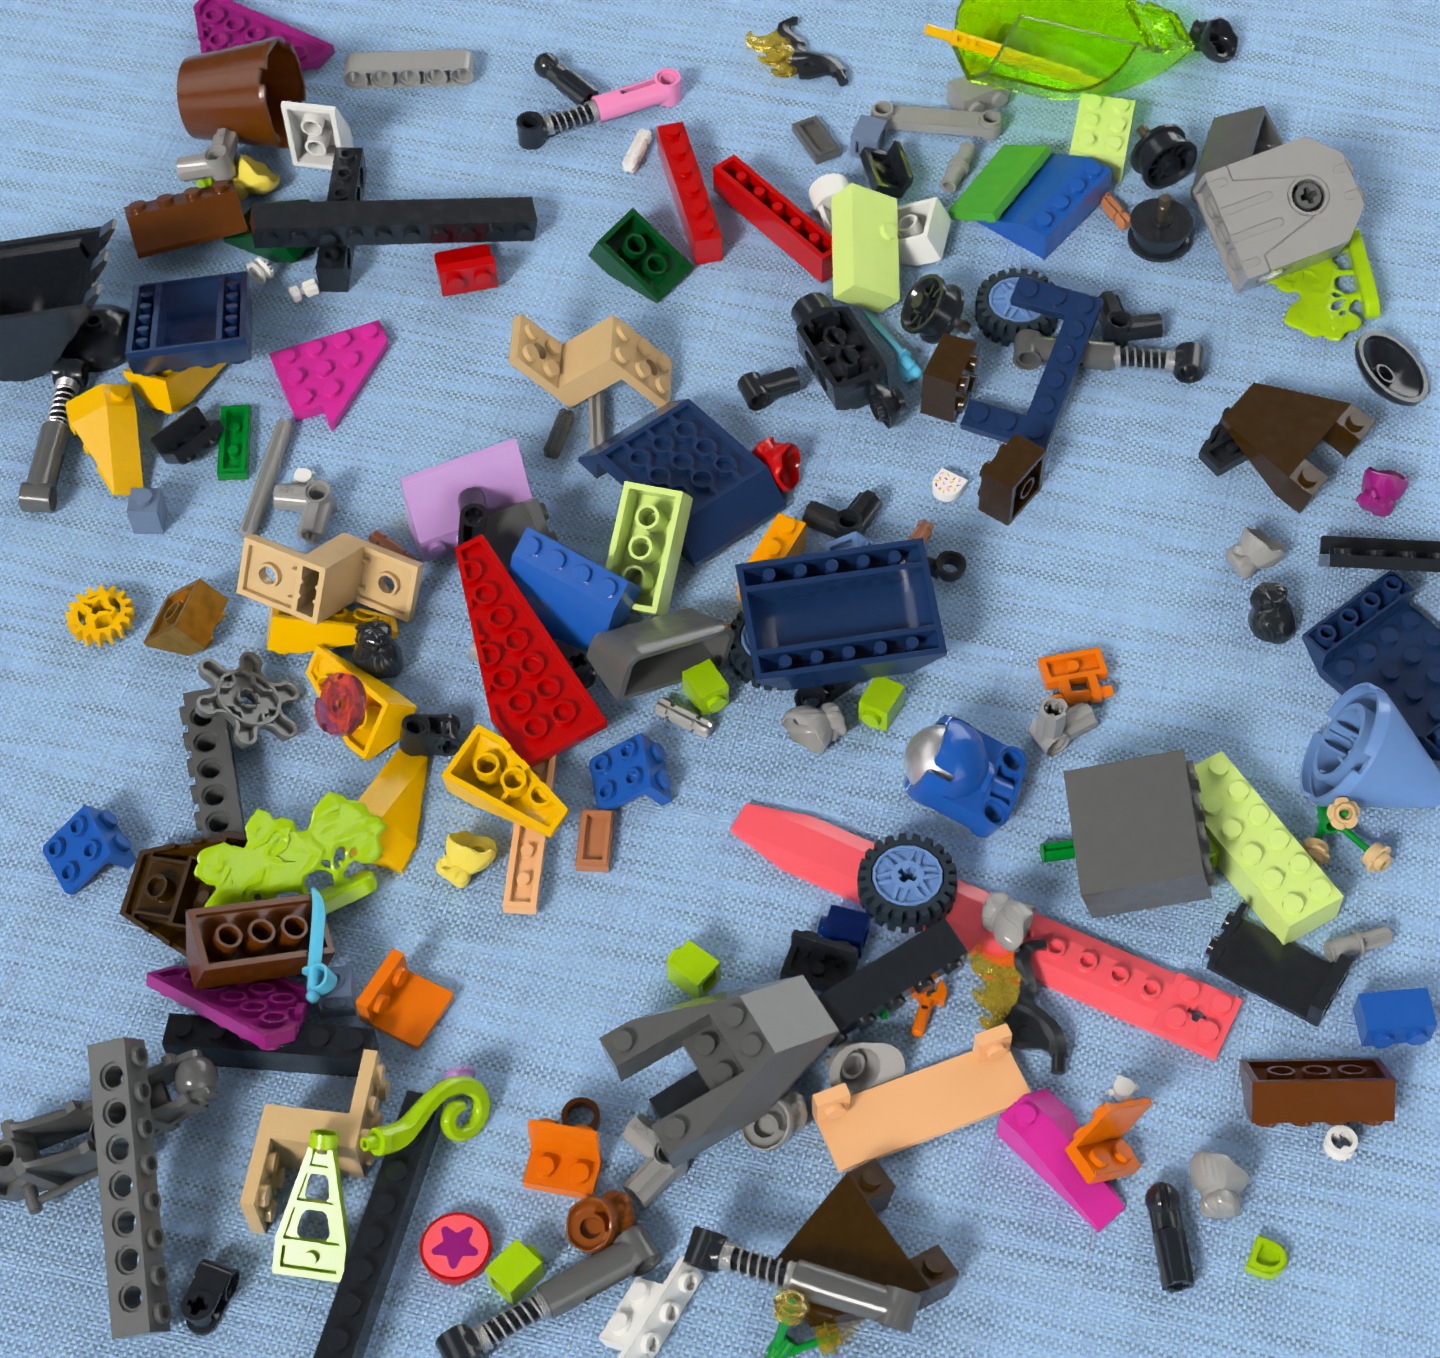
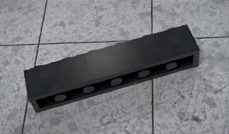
M169 1013L162 1041L166 1054L180 1055L190 1050H200L203 1056L217 1067L358 1077L364 1049L379 1052V1044L374 1028L302 1023L295 1041L282 1044L275 1050H262L258 1045L240 1038L237 1034L226 1028L219 1027L217 1023L199 1015Z

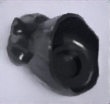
M1223 17L1200 22L1196 19L1188 34V45L1193 51H1202L1203 55L1211 61L1226 63L1232 60L1236 54L1238 37L1228 20Z
M1260 583L1253 590L1249 598L1252 609L1248 614V623L1252 633L1256 638L1273 644L1286 643L1295 634L1297 628L1295 612L1287 600V588L1280 583Z
M372 620L357 625L355 627V630H357L355 642L357 644L351 653V660L354 665L376 679L397 677L403 669L404 660L400 646L391 638V626L384 620Z

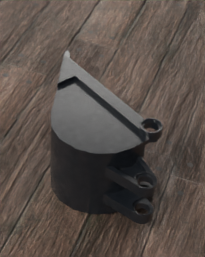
M111 219L100 227L0 242V381H28L41 377L52 368L53 363L58 361L67 344L73 339L100 295L102 285L97 284V279L108 262L110 252L104 250L115 231L116 219Z

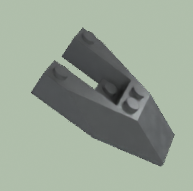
M804 975L692 999L630 1020L599 1039L606 1057L621 1082L683 1047L709 1089V1092L651 1125L655 1140L674 1169L765 1116L839 1034V1030Z

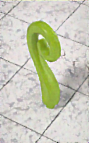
M452 1076L446 1078L422 1095L398 1121L372 1128L368 1136L361 1138V1149L365 1152L371 1151L375 1156H384L401 1150L414 1140L442 1103L460 1094L467 1095L471 1100L472 1109L469 1119L462 1126H457V1116L465 1111L467 1105L463 1100L455 1099L447 1103L442 1110L440 1126L448 1139L457 1142L468 1141L479 1134L486 1124L491 1104L489 1093L482 1083L472 1077Z

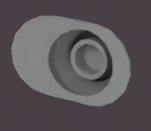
M843 1042L833 1050L830 1056L825 1057L831 1086L834 1087L845 1083L851 1095L903 1077L905 1072V1059L900 1050L891 1044L882 1042Z

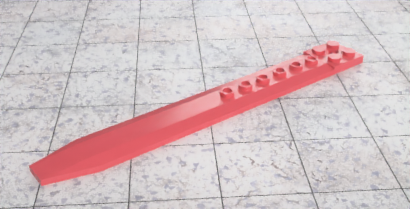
M749 803L745 804L731 827V832L782 871L860 904L857 887L858 869L861 859H865L866 851L869 848L873 850L875 843L810 815ZM957 879L956 899L953 902V908L950 913L946 912V920L969 953L1019 974L1014 963L1015 952H1009L1001 947L995 940L993 933L984 929L982 925V907L991 893ZM1034 913L1027 935L1021 944L1031 940H1045L1047 943L1046 950L1035 951L1030 957V965L1037 983L1216 1061L1239 1012L1243 999L1178 972L1176 974L1038 913ZM923 925V931H924V930L927 929V926H926V925ZM1201 1011L1206 1020L1200 1018L1198 1022L1191 1020L1192 1014L1189 1012Z

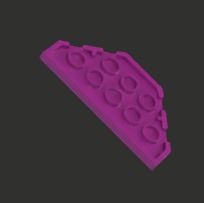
M199 0L193 5L201 53L273 37H284V42L291 43L294 47L302 71L320 69L335 54L333 44L232 0Z
M175 965L146 973L148 987L156 990L162 996L169 997L178 1002L180 1006L195 1011L199 1016L217 1023L219 1027L226 1028L237 1034L240 1038L258 1045L262 1050H275L282 1044L295 1041L311 1004L306 999L307 988L286 977L194 990L188 966Z

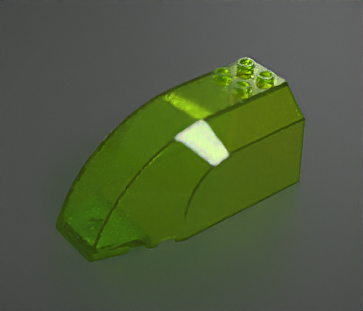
M962 0L956 11L954 29L1002 44L995 58L952 46L967 81L972 84L988 85L997 90L1005 89L1046 99L1080 100L1081 93L1105 96L1141 84L1180 61L1194 49L1195 44L1177 13L1148 0L1145 5L1136 0Z

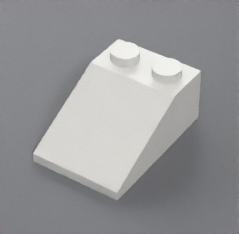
M289 101L281 102L293 165L332 170L335 148H354L350 127L335 106Z
M938 197L897 206L899 264L919 266L941 261L951 219Z

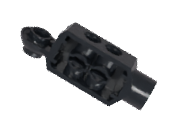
M819 292L810 293L800 298L791 310V317L797 325L796 333L799 352L836 410L859 409L869 404L875 419L878 422L882 421L888 429H891L898 422L901 412L907 408L905 399L897 386L892 388L888 386L887 365L849 306L832 307L827 297Z

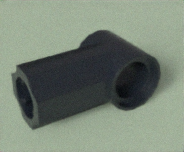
M794 367L762 376L758 372H749L740 377L737 383L738 389L748 408L753 411L766 408L772 399L800 391V383Z

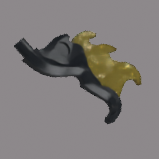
M797 16L781 21L776 30L765 36H753L751 30L746 34L747 45L751 49L761 51L767 55L758 56V61L767 66L780 68L771 69V74L776 77L788 78L798 74L799 79L808 80L821 76H831L836 78L841 87L846 86L849 82L846 76V69L838 60L827 54L806 50V43L789 29L791 26L798 25Z
M1031 940L1024 942L1019 946V952H1013L997 958L988 957L982 953L983 944L981 942L978 943L971 951L970 963L974 973L985 983L986 990L981 994L973 989L972 993L976 1002L993 1016L989 1021L983 1017L978 1018L982 1027L985 1030H989L1007 1023L1012 1033L1011 1046L1021 1050H1042L1049 1053V1056L1052 1057L1051 1073L1054 1075H1064L1066 1058L1069 1057L1063 1031L1056 1020L1034 1002L1039 992L1030 965V957L1035 951L1046 950V941Z

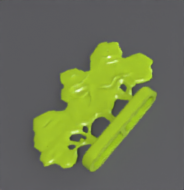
M1358 227L1354 229L1350 241L1337 254L1346 253L1350 269H1339L1331 258L1267 282L1268 284H1276L1277 288L1285 293L1297 292L1301 297L1288 308L1284 318L1285 324L1294 329H1300L1304 334L1311 337L1325 336L1330 341H1341L1346 332L1357 330L1362 325L1358 315L1349 311V307L1354 300H1359L1362 315L1366 320L1380 317L1379 296ZM1352 275L1356 291L1348 294L1340 292L1335 286V279L1339 276ZM1339 293L1341 296L1335 298L1332 294ZM1345 300L1341 302L1343 306L1339 309H1331V305L1335 301ZM1346 310V315H1339L1341 311Z
M334 792L326 793L314 807L310 825L305 831H298L294 821L283 817L274 819L269 812L257 808L245 826L247 843L244 848L231 846L223 842L199 852L197 857L198 864L195 867L194 875L199 877L205 884L215 885L216 887L215 892L208 899L204 907L255 901V894H260L263 900L276 898V894L279 892L297 891L300 895L309 894L304 883L306 877L316 870H325L332 874L333 884L318 892L324 901L325 915L377 889L378 883L371 871H360L348 877H345L344 874L353 860L359 861L362 864L374 863L379 860L383 851L379 837L387 825L382 822L380 816H370L366 804L360 803L357 800H347L343 795ZM345 847L344 861H338L340 866L336 867L334 861L335 853L338 848ZM356 848L357 855L351 858V849ZM329 860L331 867H325L322 861Z

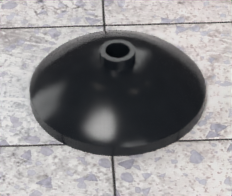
M94 305L73 339L67 344L60 358L86 359L89 372L107 371L127 362L125 350L130 311L116 305Z
M1368 331L1356 341L1355 360L1357 367L1367 385L1375 393L1394 404L1403 406L1417 405L1426 397L1428 393V380L1425 371L1415 355L1403 343L1391 335L1380 331Z

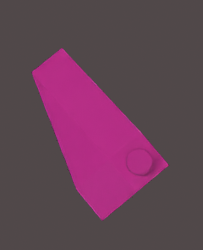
M1047 1088L1024 1094L999 1116L997 1135L1098 1232L1102 1231L1124 1211L1125 1207L1110 1180L1088 1185L1065 1152L1066 1147L1074 1140L1073 1134L1081 1128L1075 1116Z

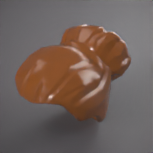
M610 1190L605 1192L602 1197L591 1196L575 1203L568 1212L566 1234L570 1243L577 1249L589 1253L601 1251L612 1245L621 1233L635 1226L636 1213L631 1197L627 1193Z

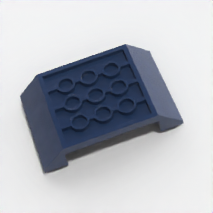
M689 398L668 402L578 457V462L597 479L608 472L622 486H624V481L682 491L691 496L693 501L681 556L694 567H697L786 509V503L769 468Z
M1390 570L1302 635V640L1319 676L1339 694L1343 695L1353 686L1364 682L1371 683L1384 690L1431 759L1440 761V629L1409 604L1414 589Z

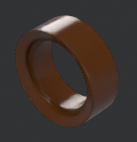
M577 1097L564 1105L561 1112L562 1125L574 1127L568 1121L569 1113L577 1107H586L594 1114L592 1122L587 1126L591 1127L594 1131L598 1130L601 1121L600 1112L594 1101L585 1097Z

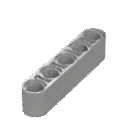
M465 49L351 53L345 58L344 82L352 89L463 86L470 84L474 79V55Z

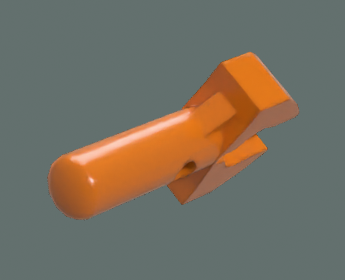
M939 979L936 992L931 993L929 997H927V992L918 995L917 992L911 994V998L917 999L919 1002L911 1028V1034L915 1037H923L932 1008L936 1005L942 1007L945 1005L947 989L942 979Z

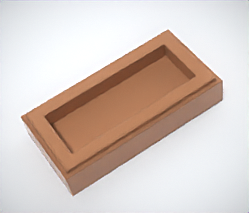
M581 809L575 863L576 871L609 872L614 810Z

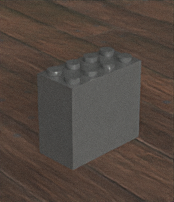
M1183 749L1063 771L1080 893L1092 919L1212 898L1211 886H1215L1217 883L1214 867L1211 865L1209 856L1211 854V847L1204 826L1206 817L1199 796L1201 787L1193 760L1187 761Z

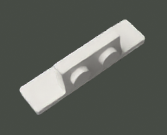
M680 1256L663 1284L636 1277L598 1337L605 1346L621 1351L617 1358H654L703 1279V1275L697 1268L683 1263L684 1256Z

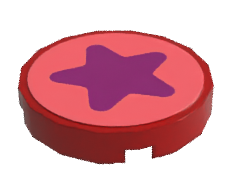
M460 1212L442 1215L431 1222L422 1234L419 1247L422 1263L430 1276L441 1283L451 1285L463 1284L473 1277L475 1279L480 1276L489 1265L493 1251L490 1233L484 1223L471 1214Z

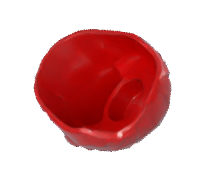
M768 437L756 445L751 453L769 468L781 493L790 492L800 480L799 467L801 456L798 447L793 443L782 444L781 442H774V437Z

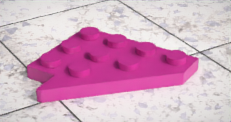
M377 320L269 353L271 363L295 421H301L324 413L331 431L335 430L388 350L389 344L380 321Z

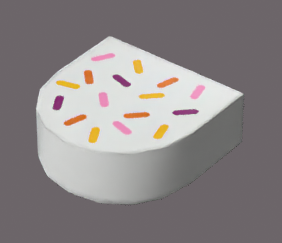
M941 468L932 481V494L943 502L954 501L967 488L968 480Z

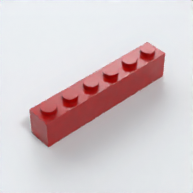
M682 121L656 126L658 153L695 265L723 260L722 235L684 123Z
M735 154L713 167V186L716 194L818 281L823 283L833 276L832 236Z

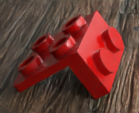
M487 244L435 253L434 259L443 297L498 287L494 255L491 256L490 248Z

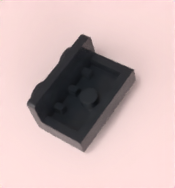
M894 141L888 152L867 147L863 148L859 156L871 189L890 197L902 198L907 189L912 185L914 177L901 142Z
M193 406L151 438V442L165 463L184 465L196 457L195 452L200 448H206L214 444L219 439L217 435L225 429L219 420H206L197 406Z
M794 929L791 935V946L780 972V979L804 975L812 989L824 992L855 973L858 965V948L843 940L833 941L820 937L813 931Z

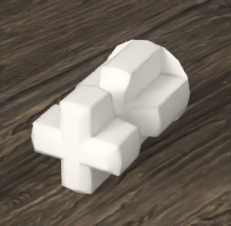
M313 278L301 282V288H298L296 285L288 288L289 295L294 303L302 301V295L304 294L308 298L319 294L318 287Z

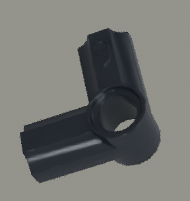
M1104 291L1098 296V298L1103 299V306L1098 316L1104 331L1103 341L1114 342V345L1120 346L1121 349L1127 346L1128 341L1162 338L1163 326L1160 313L1131 316L1124 311L1119 296L1115 295L1113 291Z
M869 490L860 492L847 509L840 511L819 502L811 501L806 507L802 522H805L807 527L835 539L855 531L862 535L881 511L882 501L876 496V493Z

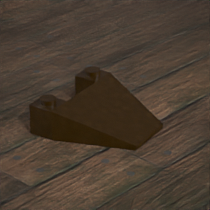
M1255 382L1220 420L1221 424L1273 493L1299 514L1329 478L1306 460L1315 447L1323 440L1347 458L1376 422L1352 403Z
M876 1159L847 1172L776 1258V1260L782 1258L785 1263L805 1260L878 1284L891 1285L911 1291L921 1296L917 1311L948 1296L959 1275L955 1266L938 1244L909 1259L885 1227L877 1213L887 1209L896 1186ZM785 1290L790 1298L793 1297L790 1296L789 1291ZM794 1297L796 1299L795 1306L810 1327L865 1319Z

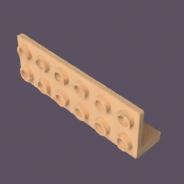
M1007 1023L975 1034L973 1051L860 1093L851 1095L846 1084L842 1083L813 1094L812 1115L838 1172L848 1171L874 1159H880L1002 1113L1024 1094L1030 1093L1031 1091L1010 1052L1012 1033Z

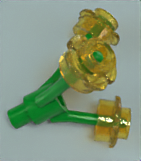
M783 1287L777 1288L780 1292L775 1295L773 1303L775 1304L774 1315L779 1321V1325L773 1340L766 1348L768 1353L764 1358L793 1357L802 1351L819 1346L823 1356L831 1353L837 1356V1347L843 1345L837 1324L828 1325L827 1322H823L824 1325L814 1327L816 1338L799 1344L786 1334L789 1325L793 1326L801 1323L803 1318H805V1313L809 1312L810 1306L800 1292L795 1290L785 1291Z

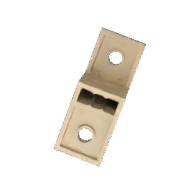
M522 313L513 318L509 363L569 408L621 379L659 408L670 402L672 360L614 314L564 344H561L556 338L549 335Z
M345 532L307 554L251 533L244 537L236 593L315 625L323 622L353 602H358L405 622H410L415 617L424 563ZM266 567L274 571L275 581L269 578ZM385 576L393 580L394 589L387 587L384 581Z
M367 1049L363 1051L349 1113L272 1104L264 1105L239 1203L251 1233L266 1234L268 1222L274 1221L277 1209V1202L274 1200L277 1188L281 1189L283 1186L285 1169L300 1170L309 1147L310 1130L330 1129L339 1132L337 1154L340 1175L365 1178L367 1166L373 1165L375 1155L371 1151H363L360 1146V1140L362 1137L368 1136L372 1128L382 1126L383 1113L380 1112L382 1101L387 1102L390 1093V1081L385 1078L386 1066L381 1064L378 1051ZM317 1150V1152L326 1154L327 1150Z

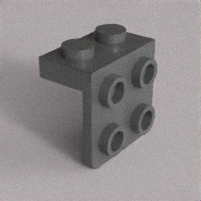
M531 498L488 514L484 537L507 572L513 552L527 526L558 541L555 532H550L546 520L549 519V514L543 502L539 503L538 498Z

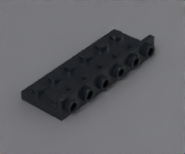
M1321 536L1318 566L1440 572V541Z

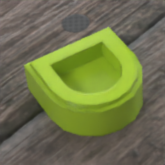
M1257 1235L1244 1271L1264 1279H1275L1283 1273L1287 1265L1288 1257L1286 1251L1277 1242Z

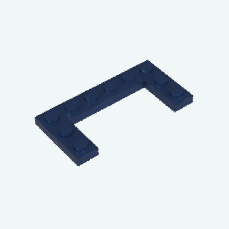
M1020 275L1011 296L1010 305L1064 320L1027 415L970 399L960 423V428L1007 443L1015 434H1018L1047 450L1102 309L1103 299Z

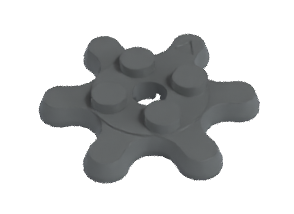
M252 652L241 654L239 668L235 670L224 668L214 659L204 658L199 663L198 674L211 685L214 692L208 695H201L196 699L195 710L200 717L210 718L217 716L226 719L234 728L235 744L241 748H248L256 743L258 738L257 730L269 731L283 741L296 736L298 732L297 725L286 717L281 709L282 705L290 704L298 699L300 692L295 684L289 681L280 683L268 681L261 672L262 660ZM241 698H248L253 705L247 703L242 705L243 700Z

